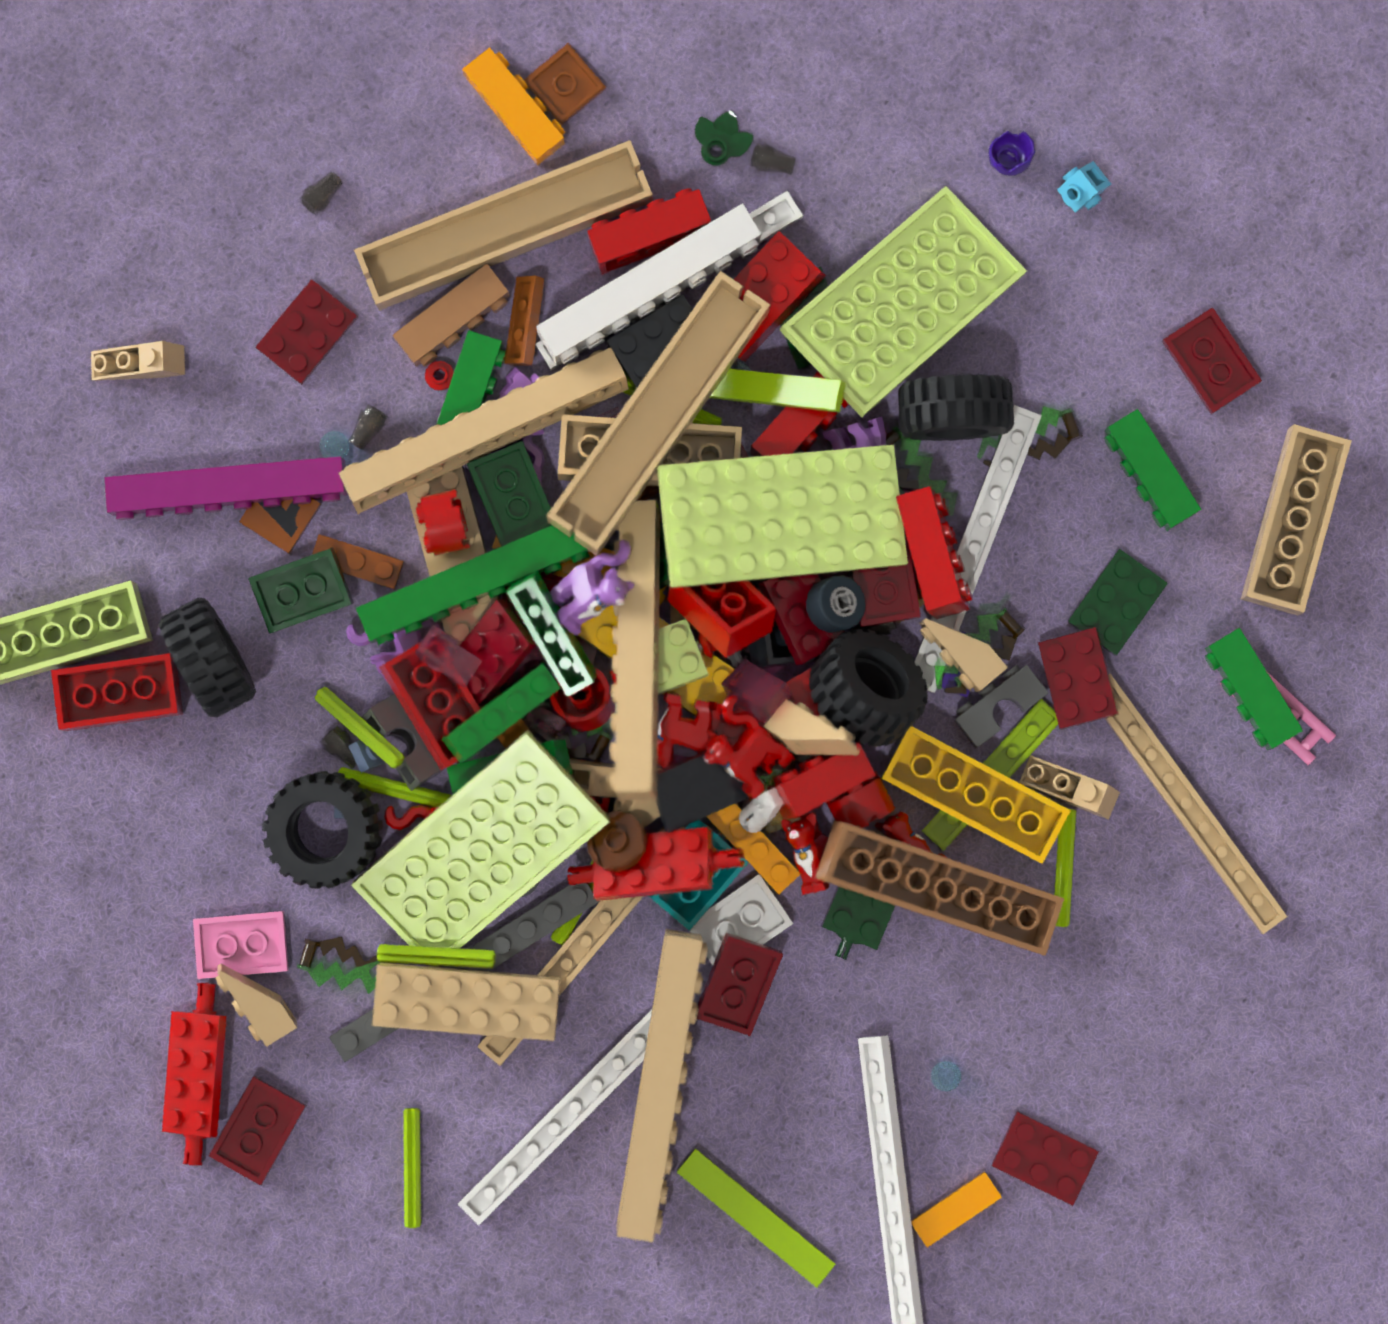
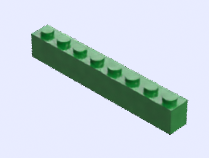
M552 525L356 607V611L370 643L377 642L378 646L395 640L394 634L405 630L406 634H410L423 628L422 622L432 618L434 622H438L450 617L449 611L461 607L462 611L472 608L479 604L477 600L487 595H489L490 599L506 593V587L535 571L550 575L561 570V564L572 560L573 564L586 560L590 557V551L575 541V533L569 537Z

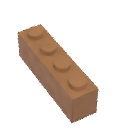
M485 264L392 336L415 367L420 364L425 367L437 358L436 352L445 346L449 349L461 339L459 335L469 328L470 331H473L485 321L483 316L491 310L496 313L508 304L506 299L510 297L509 291L489 265Z

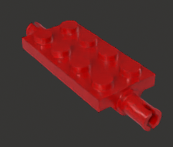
M708 827L646 834L647 846L645 853L639 862L631 868L614 872L605 870L593 862L592 865L569 866L567 872L572 873V875H567L571 886L593 883V898L597 901L712 889V876L719 869L744 867L745 861L740 859H745V855L741 847L719 851L713 848L712 830Z
M197 983L196 1010H193V1012L171 1011L162 1132L183 1134V1137H186L183 1161L185 1165H202L204 1138L217 1137L227 1016L217 1015V1011H214L217 984Z

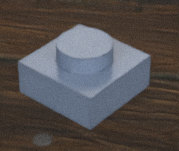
M361 740L348 746L361 773L385 764Z

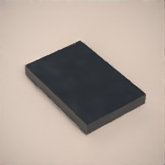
M706 750L657 771V799L655 801L665 831L672 832L748 798V795L742 790L743 782L729 775L721 764H708L703 759Z

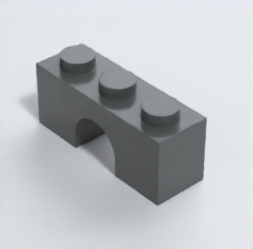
M1018 665L1014 666L1003 675L1006 679L1005 682L998 687L992 683L979 693L982 699L975 705L969 701L956 711L959 717L954 722L975 749L1001 730L993 718V709L997 702L1001 700L1012 701L1023 713L1048 694V691L1028 665L1021 669Z
M395 694L371 707L362 716L383 737L396 736L406 744L407 756L404 758L402 765L398 766L396 770L410 791L423 785L443 771L438 767Z

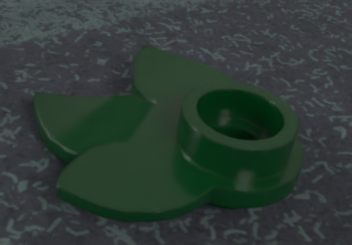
M733 111L725 112L714 122L701 116L696 123L695 137L702 145V158L711 166H721L728 161L729 157L742 156L748 151L753 142V134L738 132V121ZM713 147H718L722 153L715 157L711 155L710 150Z

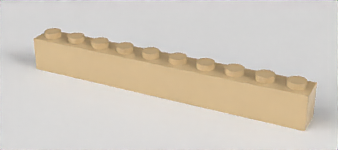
M611 347L606 350L595 351L587 359L578 363H569L562 370L552 375H543L536 379L534 383L524 388H515L506 396L497 400H489L474 411L460 413L450 422L432 426L426 433L415 438H406L399 445L389 450H380L363 462L352 463L339 472L340 478L357 514L561 421L562 414L574 415L628 390L626 375Z
M656 500L635 502L616 529L619 530V540L614 543L616 555L620 547L619 541L623 539L629 542L631 554L628 560L619 565V569H616L618 577L622 580L632 581L635 584L628 591L622 605H613L614 615L618 616V626L613 627V642L617 644V655L612 657L613 673H617V684H612V700L616 702V713L611 715L612 731L616 732V742L611 743L610 749L611 760L615 761V772L610 773V787L612 791H615L620 800L657 799L661 510Z

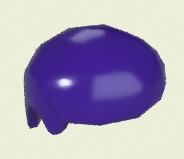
M1006 131L992 141L988 150L991 166L999 173L1007 176H1016L1026 171L1035 155L1034 141L1026 132L1013 134Z

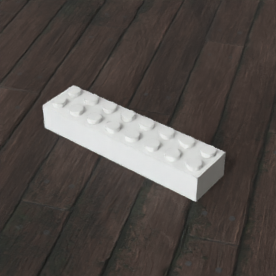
M742 203L537 325L538 336L555 364L562 361L566 365L579 357L578 351L587 346L591 350L605 341L603 339L604 336L611 331L616 335L630 326V320L636 316H639L640 319L645 318L655 311L656 305L664 301L668 304L681 296L680 292L685 287L690 286L693 289L707 280L705 277L715 270L718 274L720 271L726 270L732 265L731 262L740 255L743 259L758 250L756 247L759 245L761 232Z

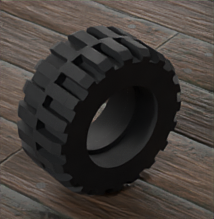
M987 374L932 376L903 383L898 391L900 431L905 438L918 439L920 441L970 440L1006 434L1014 426L1013 389L1009 379L1004 376L999 377L998 375Z
M196 598L161 618L159 628L167 648L190 691L209 717H219L253 699L256 689L251 675L230 634L209 601L205 598Z
M857 629L840 634L815 661L810 670L809 687L810 690H813L811 697L813 703H817V710L820 715L825 716L834 725L833 728L839 729L842 727L854 737L855 743H860L861 745L868 743V746L889 745L898 740L925 711V705L928 700L926 679L922 678L923 671L920 666H916L914 663V657L910 653L907 654L902 649L903 646L898 642H892L889 640L890 637L884 634L877 635L876 631L873 630L862 631V629Z
M328 771L307 774L292 780L285 785L286 787L279 790L273 796L274 802L267 806L265 814L268 815L266 821H263L262 831H267V838L263 839L264 847H270L272 855L269 856L272 864L278 863L281 866L278 872L284 877L290 875L294 878L293 883L300 886L308 884L309 888L319 889L321 887L328 889L346 883L367 869L366 866L373 862L377 855L375 853L376 848L381 846L382 837L379 836V831L383 829V821L378 820L377 817L380 809L377 803L373 805L369 799L372 796L369 790H362L359 787L360 782L354 778L347 779L345 774L338 772L328 773ZM312 803H329L336 807L346 820L348 827L347 843L344 849L335 856L319 857L310 852L300 839L298 832L299 817L303 809Z

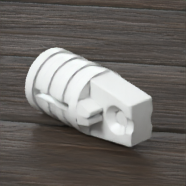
M776 788L759 795L757 799H753L740 812L739 821L745 830L757 833L776 816L784 804Z

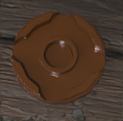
M623 811L606 813L610 817V821L587 841L588 853L593 861L605 870L614 872L627 870L637 864L645 853L647 846L646 830L642 823L629 813Z

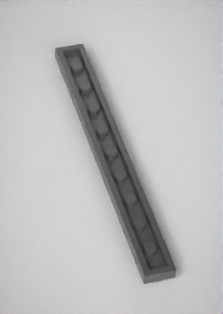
M588 883L576 884L574 886L569 885L469 948L493 950L496 955L493 968L440 967L491 971L599 901L593 898V891ZM372 1009L329 1038L345 1063L399 1028L372 1026L374 1011Z

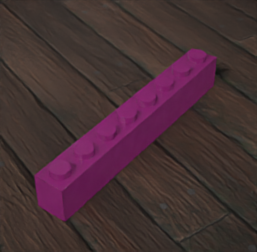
M339 456L104 477L107 513L113 516L116 515V520L134 519V514L145 513L146 517L152 518L164 516L163 511H175V515L193 514V509L204 508L205 512L223 511L222 506L234 505L235 510L251 509L252 503L263 502L264 507L281 506L282 500H293L295 505L311 503V498H322L323 502H336L341 500L340 496L348 495L339 475V472L346 468V461Z

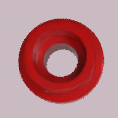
M435 361L427 367L425 380L428 386L434 390H446L450 386L454 370L447 362ZM441 370L445 372V377L442 380H436L434 378L436 371Z

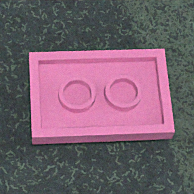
M284 911L193 919L197 979L216 978L219 976L217 974V966L220 964L242 975L289 971Z

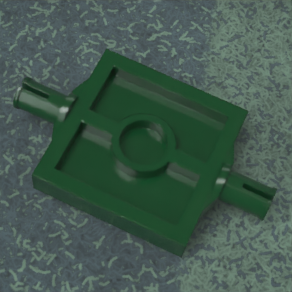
M837 886L821 927L834 932L842 939L835 956L847 960L852 944H863L877 950L895 905Z

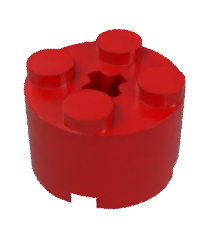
M457 489L421 497V502H418L417 507H415L419 524H425L426 527L423 541L427 554L433 553L434 556L471 548L470 539L464 540L467 539L465 532H468V527L461 500H454L458 495Z
M595 667L594 669L598 675L594 682L569 696L566 695L559 681L555 678L561 688L550 696L551 703L561 720L578 732L591 731L601 727L609 720L612 713L615 712V702L612 700V687L605 675ZM585 694L586 699L581 701L579 697Z
M876 770L874 771L875 776L826 802L835 821L844 822L862 829L870 825V822L877 818L879 820L896 809Z

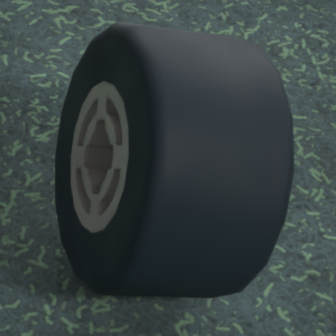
M833 576L814 584L808 592L806 600L807 613L811 622L818 629L825 632H839L857 625L864 616L866 608L865 596L861 587L853 579L846 576Z

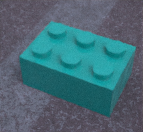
M697 820L690 823L685 829L707 826L702 821ZM712 831L713 848H716L717 851L733 849ZM740 859L745 861L744 867L719 869L712 876V889L650 895L649 897L690 931L749 862L745 859Z

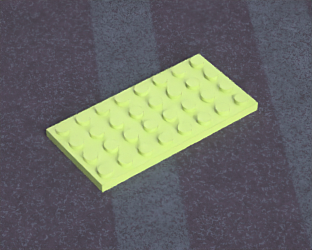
M945 186L782 325L780 331L825 379L841 380L846 383L843 398L863 417L1023 277L1027 270Z
M894 445L660 465L657 467L670 588L908 564L904 526L896 496H899L900 493Z
M527 731L358 876L351 886L409 946L460 949L607 825L610 817ZM428 965L432 967H439V965Z

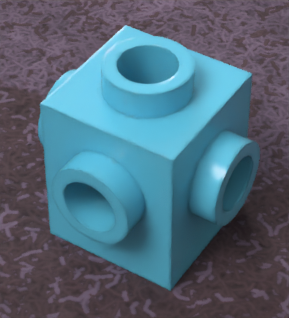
M1092 161L1080 169L1075 167L1063 177L1065 183L1057 191L1061 194L1065 204L1076 213L1084 207L1090 210L1102 200L1099 195L1111 185V182L1095 162Z

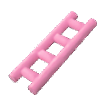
M1269 674L1295 718L1298 719L1300 717L1313 729L1302 742H1299L1294 736L1283 742L1309 765L1316 758L1310 752V749L1321 738L1330 743L1336 734Z

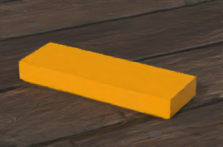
M984 1171L911 1220V1224L928 1248L1001 1199L1002 1196Z

